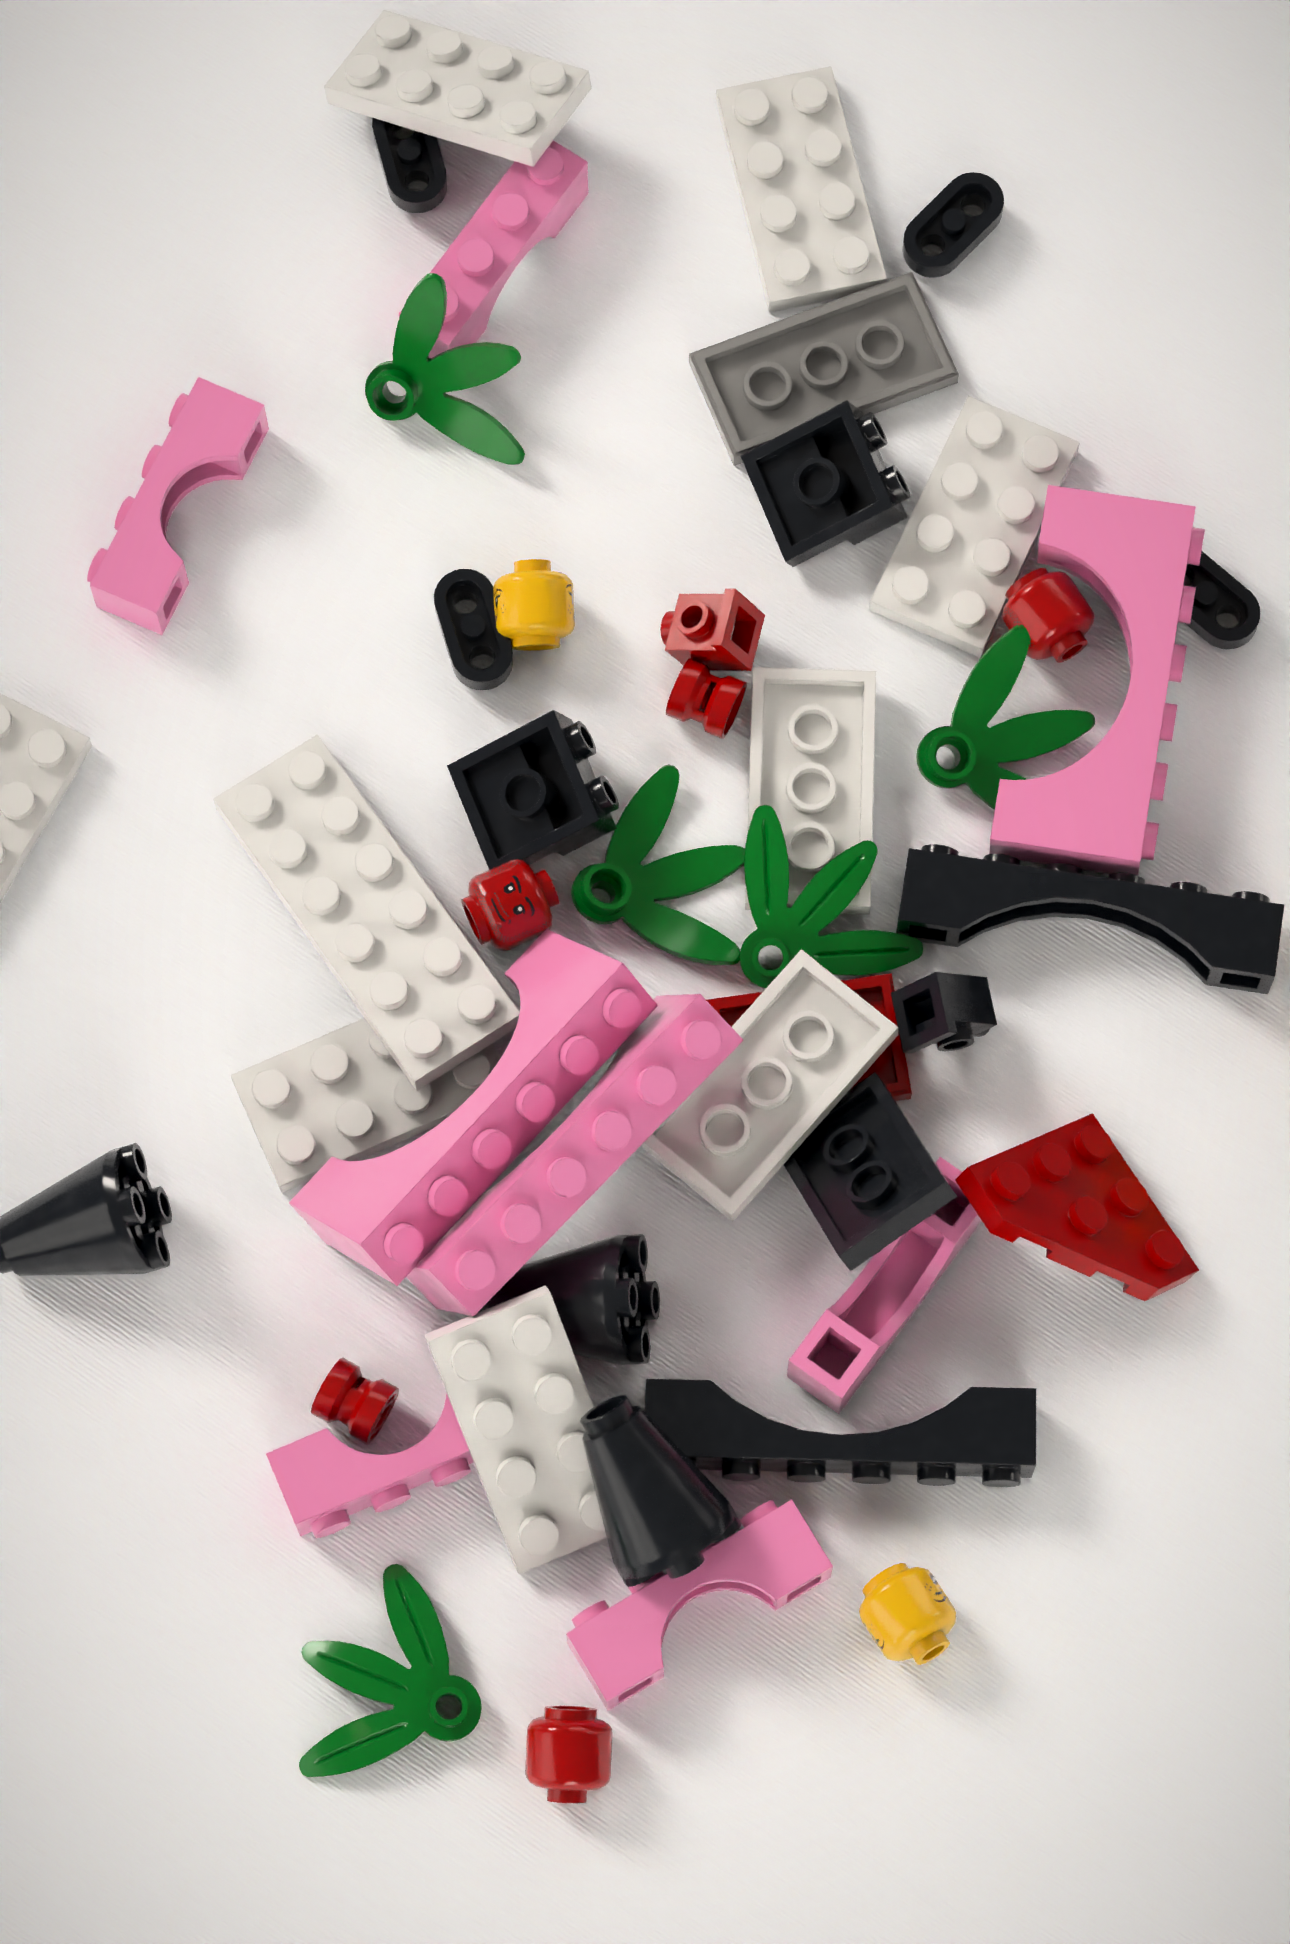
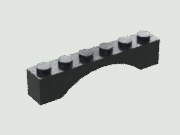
M929 844L922 846L921 850L912 848L908 850L896 933L917 938L925 943L959 947L984 932L1018 921L1048 917L1090 919L1122 927L1155 942L1182 961L1205 985L1268 994L1276 975L1284 904L1271 903L1269 897L1257 892L1240 891L1233 893L1232 897L1207 893L1206 887L1191 882H1175L1170 887L1145 884L1144 878L1131 873H1111L1108 875V878L1083 874V870L1079 867L1065 863H1051L1046 865V868L1021 865L1019 859L1005 854H987L983 859L959 856V852L949 846Z
M646 1379L645 1413L699 1470H722V1478L727 1480H758L761 1478V1471L787 1472V1480L804 1483L824 1481L826 1473H852V1481L861 1484L888 1483L891 1481V1474L917 1475V1483L929 1486L952 1485L956 1483V1476L982 1477V1485L1015 1487L1021 1485V1478H1032L1036 1467V1388L970 1387L947 1406L913 1423L879 1432L838 1435L801 1430L770 1420L735 1401L711 1380Z

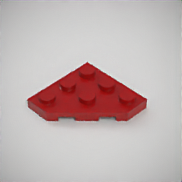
M1093 1113L968 1166L955 1179L991 1234L1011 1243L1022 1237L1046 1248V1258L1088 1277H1091L1098 1271L1123 1282V1292L1142 1301L1150 1300L1185 1283L1199 1271L1182 1242L1175 1235L1148 1195L1146 1189L1139 1182Z

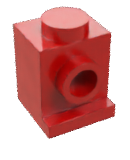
M725 588L724 594H679L675 611L666 612L662 618L661 638L666 645L665 651L683 666L688 659H693L707 665L709 671H752L765 614L736 588Z

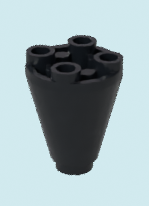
M137 1143L112 1149L0 1216V1273L5 1274L13 1271L19 1276L145 1274L170 1266V1253L163 1236L162 1225L171 1223V1207L164 1189L161 1186L151 1187L147 1178L146 1160L140 1146Z
M643 1234L616 1235L526 1263L478 1312L546 1285L551 1293L574 1354L620 1365L647 1364L650 1359L651 1349L647 1320H657L659 1317L660 1292L656 1281H646L645 1271L648 1264L646 1238Z
M626 1395L616 1396L598 1404L581 1418L580 1422L586 1431L582 1440L613 1564L627 1587L641 1584L656 1573L666 1570L671 1579L690 1573L704 1562L705 1558L701 1550L711 1543L728 1538L739 1530L741 1522L726 1497L639 1406L631 1405Z

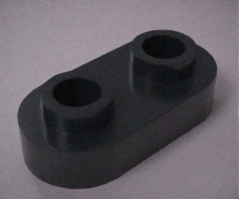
M373 118L374 141L391 200L400 209L410 213H424L436 208L443 201L447 193L446 168L437 137L411 130L413 134L409 138L399 139L393 134L395 131L405 127ZM419 180L428 184L424 190L419 192L408 188V185L413 181Z
M977 172L965 173L953 179L906 227L902 252L909 268L915 273L929 278L942 277L952 272L1000 223L1004 206V195L999 184L988 175ZM967 205H976L983 212L977 216H970L962 209ZM933 244L939 246L943 252L937 256H930L925 254L922 248Z
M1201 551L1199 566L1187 564L1185 576L1190 579L1191 587H1196L1191 622L1186 625L1214 647L1228 650L1239 648L1248 643L1257 630L1260 620L1259 603L1250 590ZM1221 613H1230L1236 617L1238 624L1232 628H1225L1217 622L1216 617Z
M454 570L446 574L435 588L434 606L437 620L454 674L458 680L471 689L490 690L505 682L512 671L513 651L510 638L501 635L497 631L493 585L490 580L476 570ZM464 599L471 600L477 605L470 613H460L454 607L459 601ZM481 654L489 655L494 660L491 666L484 669L476 668L471 662L476 656Z

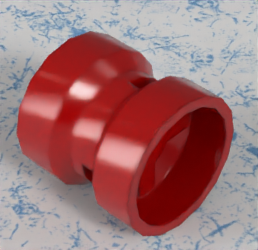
M688 659L671 691L666 707V715L681 722L690 719L702 723L705 732L724 739L741 707L747 682L731 675L723 678L717 677L710 673L707 665L693 659Z
M342 1357L334 1364L323 1381L312 1404L311 1414L327 1423L337 1420L341 1421L342 1424L348 1427L350 1436L368 1445L377 1436L391 1413L399 1394V1388L383 1379L376 1381L368 1378L365 1379L362 1377L360 1366Z

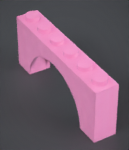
M1048 485L1038 543L1037 563L1053 566L1079 578L1090 586L1110 608L1119 624L1126 643L1130 664V684L1123 707L1116 721L1097 746L1083 758L1058 772L1044 777L1026 780L1000 779L990 836L989 854H1005L1022 861L1042 864L1065 863L1077 866L1082 870L1107 874L1123 872L1138 875L1141 859L1154 860L1159 823L1147 822L1150 799L1163 801L1168 764L1156 762L1159 740L1172 742L1178 705L1165 703L1168 682L1181 683L1187 646L1175 644L1178 622L1186 624L1191 622L1196 587L1184 586L1187 564L1197 566L1200 564L1205 529L1193 527L1196 506Z
M546 929L504 973L519 991V1019L504 1054L477 1090L436 1127L393 1152L361 1161H346L331 1157L292 1198L289 1204L326 1244L398 1286L658 1006L624 963Z
M701 994L656 996L653 1000L658 1006L618 1048L612 1063L578 1107L522 1163L481 1195L406 1276L436 1309L474 1317L743 1041Z

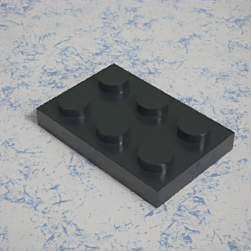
M876 1072L851 1088L783 1164L837 1255L850 1271L879 1253L883 1248L957 1197Z

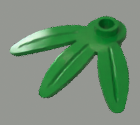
M428 273L413 288L401 311L394 337L393 361L380 363L370 372L366 379L365 395L368 405L377 416L389 421L404 420L417 413L435 429L479 455L508 465L521 464L525 457L524 450L505 426L474 404L446 394V392L476 387L499 378L520 363L521 355L513 346L482 342L461 345L442 352L433 358H429L428 355L436 343L444 323L447 291L445 281L441 276ZM393 381L400 384L405 389L406 394L403 396L394 395L388 389L387 382Z
M1016 625L982 655L963 685L952 713L950 726L938 727L927 733L920 741L916 753L919 771L929 783L945 789L955 788L965 783L978 798L994 810L1000 779L1026 780V778L1000 768L998 766L999 763L1023 761L1053 752L1080 738L1095 725V717L1091 712L1052 710L1012 718L990 728L987 726L1010 694L1024 664L1030 645V636L1023 625ZM940 747L948 748L954 754L955 763L951 769H945L938 764L936 755Z
M664 765L639 788L623 810L616 824L617 829L613 831L604 863L585 867L575 878L571 889L573 904L584 918L593 923L612 924L622 919L641 938L673 956L701 964L735 965L740 961V949L736 943L703 922L654 902L677 899L710 888L740 869L744 865L745 848L741 846L719 845L675 853L644 866L641 865V862L653 848L665 827L679 785V770L673 765ZM599 888L606 891L610 897V903L607 904L597 900L591 890Z
M762 805L756 808L746 839L744 872L750 910L757 929L745 939L740 950L742 971L752 983L759 987L767 988L801 949L835 975L881 973L906 965L922 956L924 949L922 942L917 938L904 934L879 930L845 931L820 936L818 933L838 917L865 883L878 853L874 842L869 840L862 841L837 855L811 879L792 907L788 908L789 862L781 824L775 810L771 806ZM769 945L778 947L783 954L781 966L773 970L764 968L759 961L761 949Z
M392 1564L386 1567L383 1573V1590L393 1632L400 1648L411 1665L410 1669L379 1652L351 1643L328 1640L310 1641L302 1647L303 1659L325 1678L359 1696L393 1705L391 1710L367 1715L336 1729L315 1744L302 1756L299 1762V1769L306 1777L338 1775L372 1765L409 1745L424 1732L439 1741H457L468 1736L479 1722L482 1710L480 1696L469 1681L456 1675H449V1657L437 1613L421 1585L402 1565ZM443 1696H454L461 1703L462 1710L456 1718L444 1719L437 1713L436 1703Z

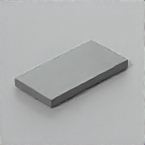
M913 272L689 353L690 367L733 466L743 463L741 455L846 400L862 411L863 415L869 412L876 414L958 383L959 377Z

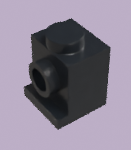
M934 972L891 992L903 1053L912 1054L932 1044H936L938 1051L944 1052L963 1049L975 1042L974 1037L986 1035L992 1027L997 1025L987 977Z

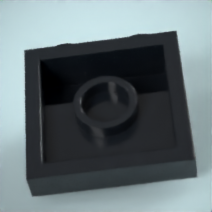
M848 400L741 455L743 464L785 562L792 567L845 540L856 545L908 518L901 502L911 497L910 491L898 468L895 465L888 468L885 466L879 449L886 446L888 442L879 421L872 412L863 415V412Z
M552 710L447 765L489 870L513 859L523 860L530 865L553 852L565 856L617 829L611 812L619 809V802L609 781L602 775L597 778L595 777L588 758L596 754V746L591 734L581 721L573 723L572 719Z

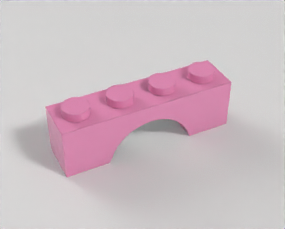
M552 141L534 167L514 161L430 272L438 274L445 281L447 307L441 332L428 355L429 358H433L449 349L478 341L487 328L492 309L499 294L521 260L541 240L547 237L555 239L589 194L588 162L557 142Z
M200 377L197 378L189 395L182 393L177 398L169 417L170 432L162 446L155 444L149 451L142 468V478H144V481L135 498L128 496L123 501L114 525L117 533L108 550L101 548L96 553L87 575V581L90 582L96 607L160 635H163L189 585L184 561L170 547L166 540L167 526L172 512L188 493L199 486L219 480H243L269 430L264 404Z
M939 1157L936 1164L957 1197L883 1248L879 1253L873 1255L847 1291L834 1305L826 1309L788 1360L787 1377L838 1414L843 1410L982 1221L955 1181L962 1172L942 1157Z
M447 1393L442 1414L432 1431L419 1443L401 1452L385 1455L363 1453L348 1447L325 1428L266 1453L299 1535L303 1536L313 1532L315 1538H322L344 1529L351 1523L350 1515L373 1506L375 1512H383L397 1507L411 1498L410 1489L433 1480L436 1487L453 1483L471 1472L469 1464L473 1463Z
M792 1499L778 1508L774 1501L771 1500L747 1513L740 1519L744 1528L722 1541L711 1543L701 1550L705 1558L704 1562L690 1573L671 1579L668 1574L661 1571L641 1584L628 1587L632 1595L610 1608L606 1601L602 1600L586 1608L572 1619L575 1628L566 1633L567 1644L607 1711L664 1678L661 1648L665 1632L676 1613L691 1600L714 1591H738L758 1598L776 1611L831 1578L833 1565Z

